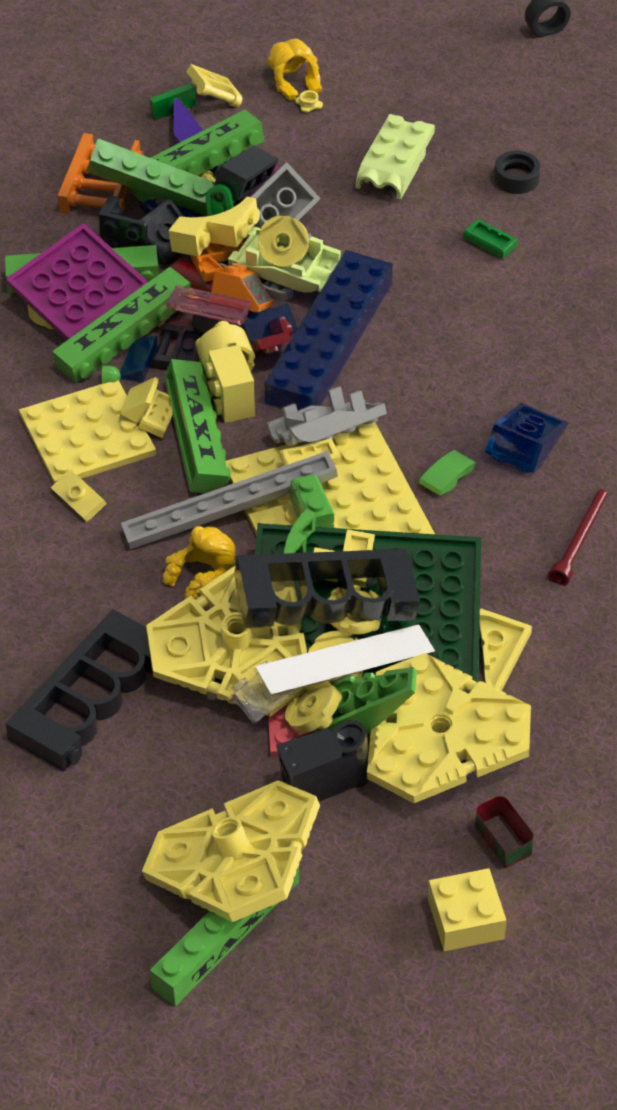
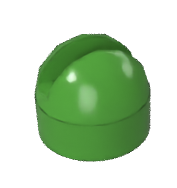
M102 366V384L120 381V371L115 366Z

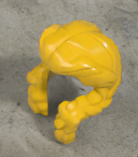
M299 39L277 42L272 46L270 56L267 58L268 66L274 70L277 91L282 92L286 99L292 101L296 100L299 94L288 81L283 79V74L295 72L302 63H308L307 74L304 77L307 89L317 94L322 90L317 58L313 55L311 49Z
M196 526L190 534V544L188 547L166 557L165 561L168 565L165 568L162 582L171 587L175 586L184 562L198 561L206 563L215 570L214 572L208 571L207 573L196 574L195 579L190 581L189 586L186 587L185 599L189 596L197 599L201 588L230 570L235 564L236 549L234 542L215 527L203 528Z

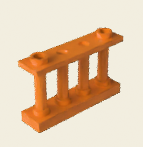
M83 133L58 193L59 213L69 214L71 207L76 206V204L103 207L108 198L79 195L78 190H83V188L114 192L113 196L119 197L120 208L124 212L125 197L128 192L127 186L114 182L84 178L85 174H89L86 169L95 146L93 134ZM135 140L131 151L144 155V152L140 151V141Z

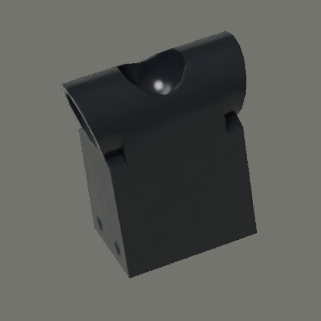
M349 720L342 722L333 732L325 729L276 744L283 782L316 796L318 802L345 792L346 786L358 788L369 782L367 779L368 742L366 728L358 721Z

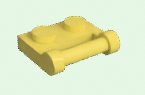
M192 64L189 66L187 73L191 77L192 83L197 87L199 95L212 96L228 102L230 106L235 108L241 105L242 96L228 78Z

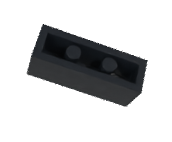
M253 145L247 150H243L239 155L231 157L226 163L218 166L214 175L216 177L214 185H225L231 191L232 198L239 201L259 188L274 173L279 159Z

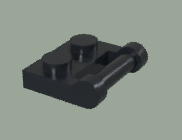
M172 324L163 325L160 331L161 339L156 354L151 357L150 367L159 370L168 369L171 359L199 362L200 358L195 343L205 333L193 327ZM177 338L172 355L166 356L171 339Z

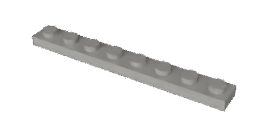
M326 451L122 522L121 526L130 549L288 495L291 492L290 481L295 478L316 474L320 483L338 477L337 469L329 452Z

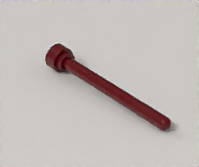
M605 489L597 491L562 560L552 565L548 573V578L551 582L563 586L569 583L573 575L571 565L607 497Z

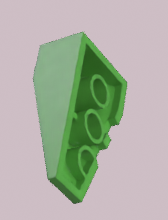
M414 667L387 670L383 675L375 676L373 673H365L363 678H354L352 675L330 682L342 694V699L332 715V723L326 729L333 732L342 722L355 720L364 725L368 735L373 728L380 725L415 694L417 670Z

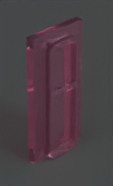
M176 285L167 301L166 307L176 311L241 325L245 323L251 301Z

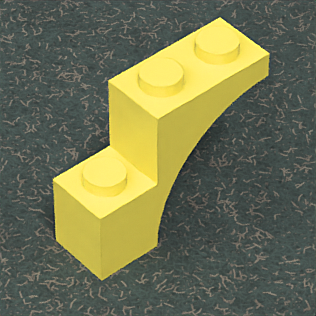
M246 197L232 209L212 216L196 218L179 217L168 230L172 251L199 256L209 246L210 242L237 247L259 220L260 212L257 209L256 198Z

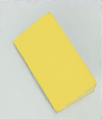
M154 377L129 390L121 410L123 416L136 423L140 422L150 406L159 382L158 378Z

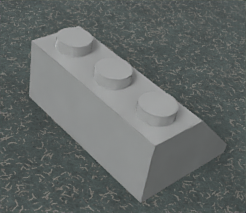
M286 162L249 196L256 198L257 209L260 212L259 220L254 224V227L261 229L266 220L275 216H289L299 220L321 198Z

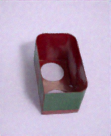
M496 796L477 807L475 828L505 869L532 856L534 834L506 797ZM500 814L523 843L522 846L507 853V861L506 851L484 823Z

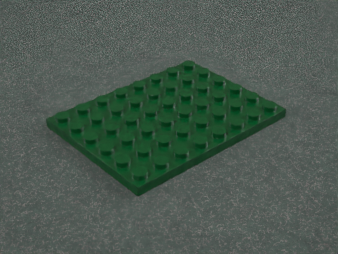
M257 523L255 555L284 554L287 537L293 525ZM315 527V531L306 540V553L314 552L315 547L332 551H343L347 529ZM348 529L374 534L372 550L407 549L420 599L415 620L387 621L385 615L381 618L378 630L365 634H352L348 637L360 640L419 625L435 650L434 652L427 653L428 655L444 662L445 665H450L454 669L472 676V680L478 683L482 537ZM376 577L367 578L365 587H361L360 591L369 594L371 590L381 597ZM312 580L315 592L324 599H329L331 592L339 587L338 582ZM294 581L297 601H300L302 597L299 583ZM308 615L306 620L302 622V629L299 631L304 633L307 653L315 643V639L326 632L337 631V628L332 624L316 621ZM407 659L366 669L363 671L362 678L365 673H373L376 676L377 671Z

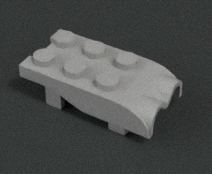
M338 386L327 390L331 407L309 406L297 411L296 404H291L282 408L283 417L267 422L266 425L275 443L284 441L288 446H293L303 441L313 442L329 438L333 439V435L336 433H348L356 429L355 426L359 424H371L378 421V417L387 414L385 403H366L360 390L348 394L349 402L345 403L341 387Z

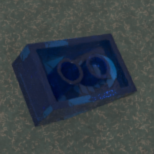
M520 403L494 423L485 453L492 455V458L496 461L515 465L522 472L534 473L542 466L569 422Z

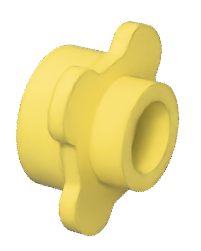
M304 91L300 94V97L296 98V104L300 105L302 112L308 113L310 110L323 107V103L319 101L318 94L314 91Z

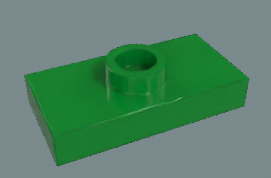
M190 83L149 98L151 117L154 120H158L174 114V99L177 98L186 109L196 106L195 87Z
M477 219L463 231V238L502 259L518 246V239L480 219Z

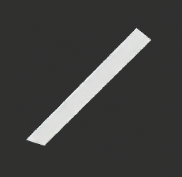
M415 625L255 667L270 693L275 694L408 659L423 653L427 654L435 650L421 627Z

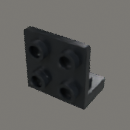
M109 195L98 214L100 238L111 248L148 246L147 223L122 216L123 211L120 208L119 197Z

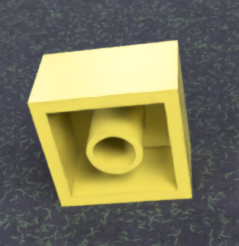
M235 345L209 351V362L205 363V368L210 381H207L206 385L208 392H211V396L215 398L213 404L216 415H222L224 423L254 417V379L240 346Z
M489 868L429 880L428 902L444 951L505 939L506 917Z

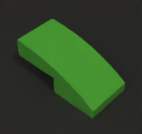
M453 450L432 465L420 478L419 483L441 496L452 490L459 478L469 474L474 469L476 462Z
M307 508L293 525L287 537L284 554L306 553V540L315 531L316 514Z

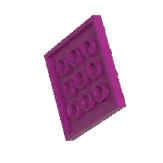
M85 223L78 226L6 278L7 285L66 341L148 283L141 274Z

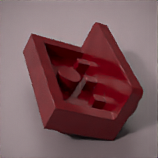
M284 316L268 321L272 336L250 342L253 352L258 351L259 356L280 350L279 345L291 342L292 327L290 322L285 320Z

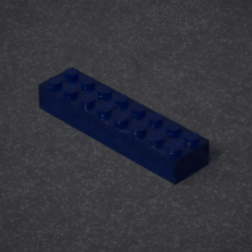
M348 250L344 252L293 335L291 342H289L264 383L265 404L281 409L288 405L296 404L297 411L309 406H321L328 394L327 390H330L390 289L392 285L393 263Z

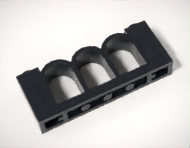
M407 549L238 555L236 559L234 578L245 628L274 626V622L281 625H296L306 620L308 615L316 621L329 624L340 622L346 618L348 613L353 618L361 621L379 620L385 615L387 621L416 619L420 599ZM376 577L381 597L366 598L356 592L351 578ZM337 579L342 598L327 600L320 597L313 588L312 580ZM298 581L302 600L288 602L280 599L273 590L272 582Z
M112 609L5 723L8 740L62 771H65L71 764L75 765L82 756V746L91 742L97 734V720H105L118 713L122 706V693H129L141 687L146 679V671L153 674L147 628ZM107 649L133 663L136 667L127 672H115L95 662V660ZM81 676H84L110 690L112 693L103 699H90L72 690L70 687ZM58 702L85 717L87 721L76 727H66L46 717L45 714Z

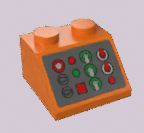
M232 263L231 266H224V268L215 271L210 302L258 313L273 305L272 298L255 272L247 270L246 265Z

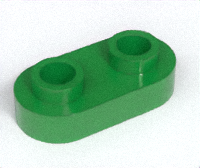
M217 184L207 191L205 200L208 216L220 214L234 207L231 191L225 185ZM217 193L223 195L224 199L222 201L217 199Z

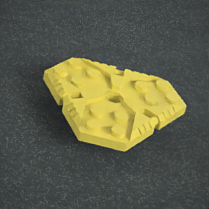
M235 566L201 588L200 597L197 599L189 596L146 625L153 676L155 678L179 684L185 688L188 687L190 690L199 691V693L205 695L208 693L215 694L217 699L226 700L231 704H238L240 707H246L249 710L267 716H272L288 705L294 696H300L307 691L304 688L305 686L271 694L255 666L307 653L304 633L299 632L302 629V622L291 626L274 622V626L245 628L234 578ZM294 581L272 582L273 590L280 599L288 602L297 601ZM208 606L210 609L205 611L203 608ZM215 678L223 680L222 683L214 682Z
M426 653L376 672V676L383 675L387 670L414 667L417 670L415 694L380 725L371 730L367 766L368 780L412 803H417L465 783L467 774L474 772L478 778L529 757L531 705L511 695H506L505 692L498 691L482 681L477 683L472 680V676L462 673V671L454 669L450 665H445L444 662Z
M278 780L224 803L226 810L215 814L212 808L158 831L142 873L147 881L165 888L184 899H191L192 903L200 905L202 908L208 909V911L215 912V914L231 922L246 918L255 912L276 905L288 898L294 881L293 878L296 875V870L302 858L301 852L306 847L307 839L320 807L316 796Z

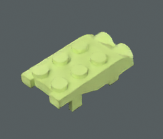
M389 114L361 163L355 188L360 189L363 182L369 183V181L377 188L390 185L397 192L396 198L402 199L418 170L420 162L422 163L426 155V147L434 134L435 125L422 121L411 123L404 121V118L401 116Z
M253 226L248 232L246 242L239 252L233 251L228 258V266H231L232 263L246 265V269L254 271L258 277L306 293L313 291L322 292L325 289L329 276L334 275L338 269L341 251L323 245V240L311 236L309 239V249L300 262L297 264L293 263L290 267H278L267 262L262 257L258 249L261 229ZM280 235V241L277 243L278 247H288L289 236L284 237Z

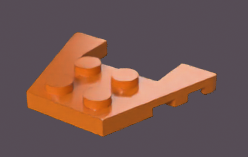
M246 238L237 247L210 242L209 246L199 256L189 255L204 282L214 280L215 271L223 268L218 263L228 261L233 251L239 252L246 242Z

